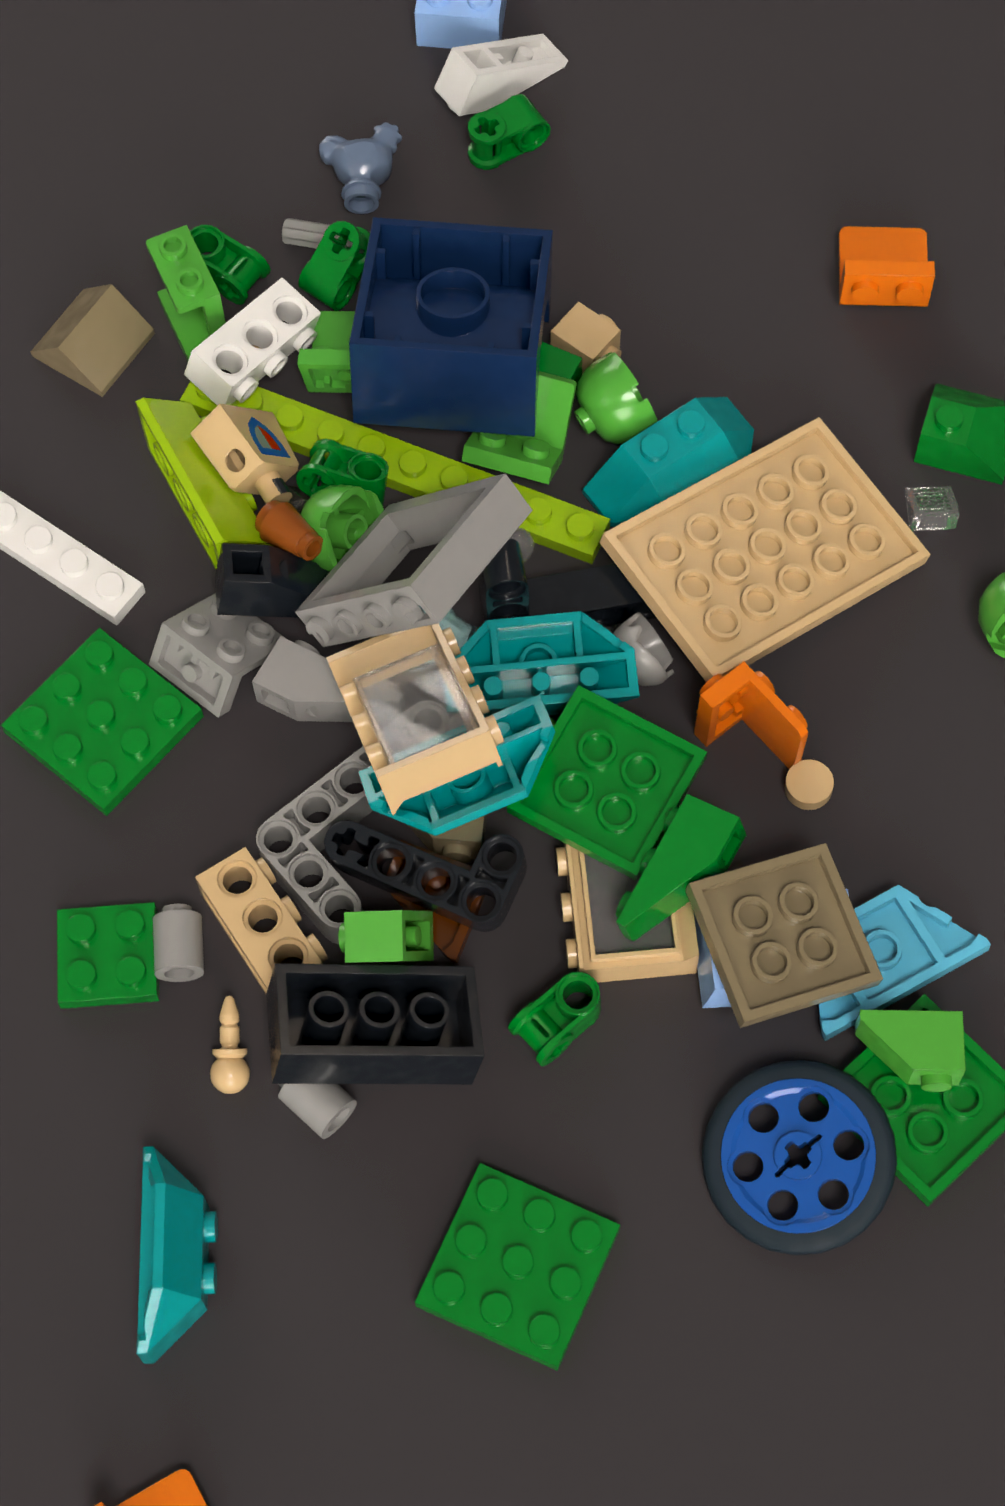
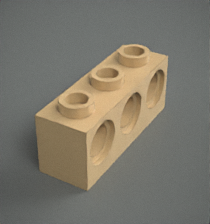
M246 847L195 877L201 896L265 994L267 993L275 964H280L288 957L300 958L303 960L302 964H323L322 962L328 959L315 935L311 934L305 937L297 925L302 918L289 896L286 895L280 899L271 886L277 881L266 861L262 857L255 861ZM237 881H248L251 883L250 888L243 893L234 894L228 891L229 887ZM269 918L277 922L275 927L268 932L261 933L253 930L254 925L262 919Z

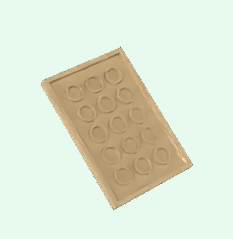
M820 417L604 532L599 542L706 682L717 674H721L724 677L743 661L749 666L924 565L931 555Z

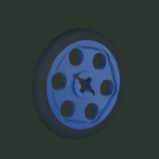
M806 1060L776 1062L752 1071L735 1083L717 1103L706 1126L702 1147L704 1179L712 1202L725 1221L745 1239L769 1251L790 1255L820 1254L843 1246L863 1233L883 1210L893 1188L897 1166L894 1133L886 1112L871 1091L846 1072L828 1064ZM819 1094L828 1101L829 1111L821 1121L809 1122L800 1115V1103L807 1095ZM766 1104L777 1110L779 1120L773 1130L761 1133L751 1127L750 1115L754 1108ZM844 1132L857 1133L864 1141L862 1154L854 1160H844L835 1153L834 1143L836 1138ZM817 1137H822L811 1146L812 1150L807 1155L811 1163L809 1167L803 1169L797 1164L791 1169L788 1167L782 1175L776 1177L779 1172L787 1167L786 1163L790 1160L787 1149L794 1144L797 1148L801 1149L806 1145L810 1146ZM745 1153L758 1155L763 1162L762 1174L752 1182L740 1180L734 1172L736 1160ZM829 1181H839L848 1189V1201L840 1209H827L819 1200L821 1187ZM781 1191L790 1192L798 1201L796 1214L791 1219L785 1221L772 1217L768 1208L771 1197Z

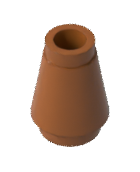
M273 500L264 505L259 511L255 520V528L259 532L262 541L302 557L306 561H311L319 555L322 549L323 538L318 535L291 503Z

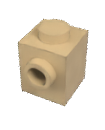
M578 301L551 330V345L582 357L583 374L585 369L593 362L610 352H615L621 357V329L608 316L604 314L598 315Z

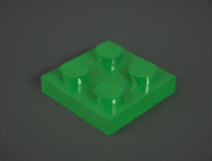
M155 902L57 910L58 1004L61 1009L159 1001V979L154 975L153 916L157 914Z

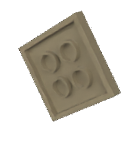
M826 843L689 883L685 889L740 1028L878 986L883 980Z

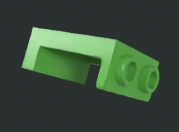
M184 225L146 240V246L166 287L157 292L159 302L188 362L192 350L222 327L226 321L219 290L188 226Z

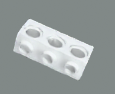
M280 278L192 350L184 376L217 406L219 404L231 405L236 400L242 403L256 390L259 380L265 375H268L270 378L274 377L285 366L290 354L295 350L299 352V349H307L317 337V332L314 329L321 312L286 280Z

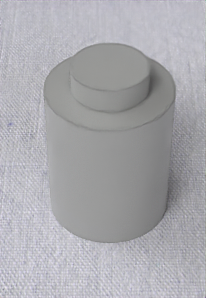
M177 903L164 906L162 912L153 916L154 975L157 979L168 982H185L198 979L204 975L202 915L193 911L192 907L187 904Z
M278 1084L282 1087L278 1094V1099L322 1139H326L334 1134L347 1121L357 1105V1101L339 1084Z

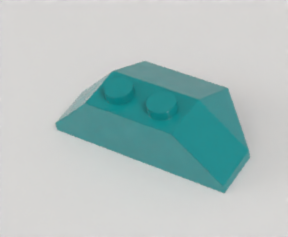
M728 397L694 398L623 443L582 490V494L598 514L610 518V527H616L751 454L754 428Z
M582 611L486 620L461 647V654L455 656V658L465 656L475 683L470 684L469 687L479 685L490 711L483 715L484 718L539 694L548 715L561 714L578 685L614 704L639 698L640 696L635 649L626 642H622L609 630ZM445 685L448 716L460 715Z
M540 694L492 714L504 739V743L496 746L503 763L502 766L498 767L495 762L405 800L394 816L391 813L372 766L358 771L371 809L437 836L528 797L556 732ZM464 726L455 731L447 733L443 736H440L436 739H433L408 751L393 756L394 762L405 759L416 753H419L428 748L443 743L447 740L467 733L468 731Z
M153 1146L143 1147L136 1354L144 1364H154L208 1310V1294H216L217 1291L216 1262H209V1243H217L218 1240L217 1211H210L204 1195Z

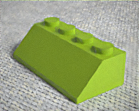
M141 398L135 401L148 449L214 568H217L222 543L273 546L262 541L259 532L255 528L256 516L253 511L257 510V505L253 495L235 492L230 489L190 433L207 416L200 418L192 403L153 398Z

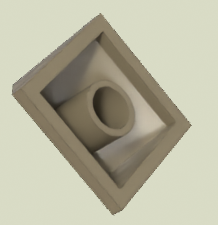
M112 284L83 289L30 352L32 357L103 397L154 336L155 332L152 326Z

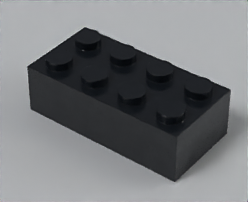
M339 964L274 965L266 993L272 1084H473L485 1056L475 967Z

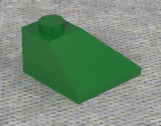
M936 383L920 434L914 462L1002 485L1005 477V401Z

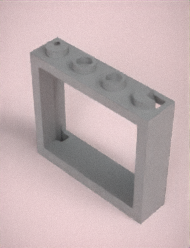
M506 473L390 504L295 613L306 625L308 634H313L322 647L438 624L533 510ZM439 543L410 578L382 584L410 550ZM419 606H421L427 614H424V612L421 610Z

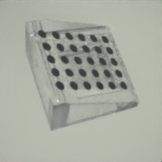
M951 486L905 488L909 528L912 531L956 528L959 508Z

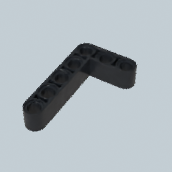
M509 539L479 575V594L484 621L582 611L603 627L622 624L637 612H640L647 620L657 618L616 564L527 579L521 548L518 541L514 539Z

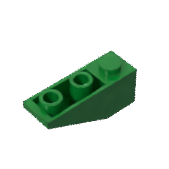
M689 794L685 796L680 807L675 806L672 808L664 823L663 832L665 834L657 849L652 848L647 852L640 867L641 877L633 892L627 891L623 895L617 907L616 917L618 919L616 923L626 939L634 942L690 902L685 891L689 883L727 872L746 837L740 817Z

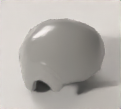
M640 612L628 618L615 630L614 635L635 649L638 685L657 686L674 674L673 669L668 672L665 671L673 661L670 652L655 629Z

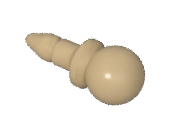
M229 995L225 997L219 1015L221 1023L219 1028L220 1044L222 1047L220 1049H212V1054L217 1059L211 1066L210 1079L218 1091L225 1094H234L240 1092L248 1084L250 1069L247 1062L243 1059L247 1054V1048L238 1047L240 1043L239 1012L233 996Z

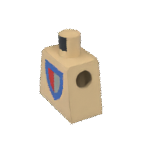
M219 404L190 433L220 476L233 491L260 495L265 504L273 500L289 502L292 498V493L285 482L298 471L299 463L273 412Z

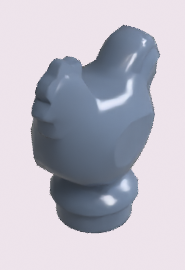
M385 122L382 125L375 126L373 130L374 135L371 138L347 140L338 135H328L320 142L319 154L321 160L326 165L333 167L336 177L344 184L341 196L344 200V206L348 211L355 214H368L378 208L379 199L382 194L379 186L389 179L392 173L393 154L397 151V144L402 141V136L399 134V129L396 125Z

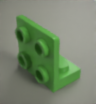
M320 311L321 315L315 327L317 337L313 341L312 349H299L298 368L308 392L352 393L349 341L355 311Z
M539 371L535 437L473 432L464 444L462 461L549 485L563 460L577 386L576 381Z

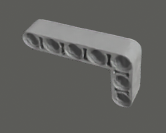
M423 702L414 706L384 729L382 734L391 755H398L450 733L447 729V724L450 720L444 707L433 702ZM428 726L440 729L433 736H424L418 733L422 728ZM363 746L267 819L258 828L256 834V844L260 858L262 857L266 861L277 883L325 938L335 944H339V927L343 922H333L329 919V916L338 909H346L351 912L362 911V906L356 892L320 852L325 849L324 839L332 825L345 820L358 823L373 811L364 790L358 794H350L344 791L352 783L362 784L358 771L372 766ZM315 812L329 814V817L321 823L307 821V818ZM284 840L291 843V846L284 852L275 853L269 850V847L277 841ZM314 874L322 878L319 884L314 887L307 888L299 885V881L307 875Z

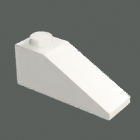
M544 34L453 47L434 89L458 116L480 113L503 103L511 96L523 92L566 66L568 59Z

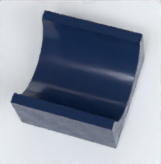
M373 217L349 341L353 423L535 437L544 322L549 323L551 311L553 230Z

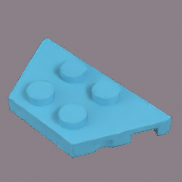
M899 884L854 909L883 980L878 986L820 1003L821 1036L824 1041H827L854 1026L860 1010H882L989 951L990 942L981 934H978L976 937L952 922V917L940 909L926 906L917 895Z

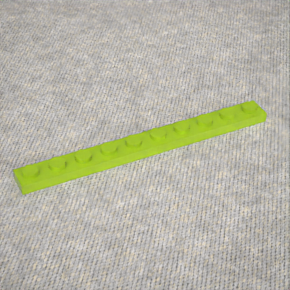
M191 381L180 398V402L192 403L197 414L201 417L208 416L217 407ZM257 387L253 394L244 402L240 403L236 400L231 404L232 406L273 412L292 451L310 457L309 453L313 444L321 439L334 440L341 445L381 456L389 466L386 487L415 498L495 476L261 387ZM329 452L325 453V459L329 456ZM512 482L533 510L513 535L593 564L601 547L599 543L604 532L610 529V518Z

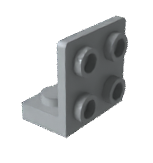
M215 593L162 622L149 665L219 718L230 711L242 676L264 663L277 640L282 635L257 616L217 615Z

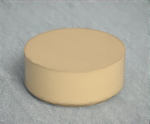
M802 760L789 769L784 786L785 794L794 806L804 810H815L821 808L829 801L834 787V778L830 769L823 763L816 760Z

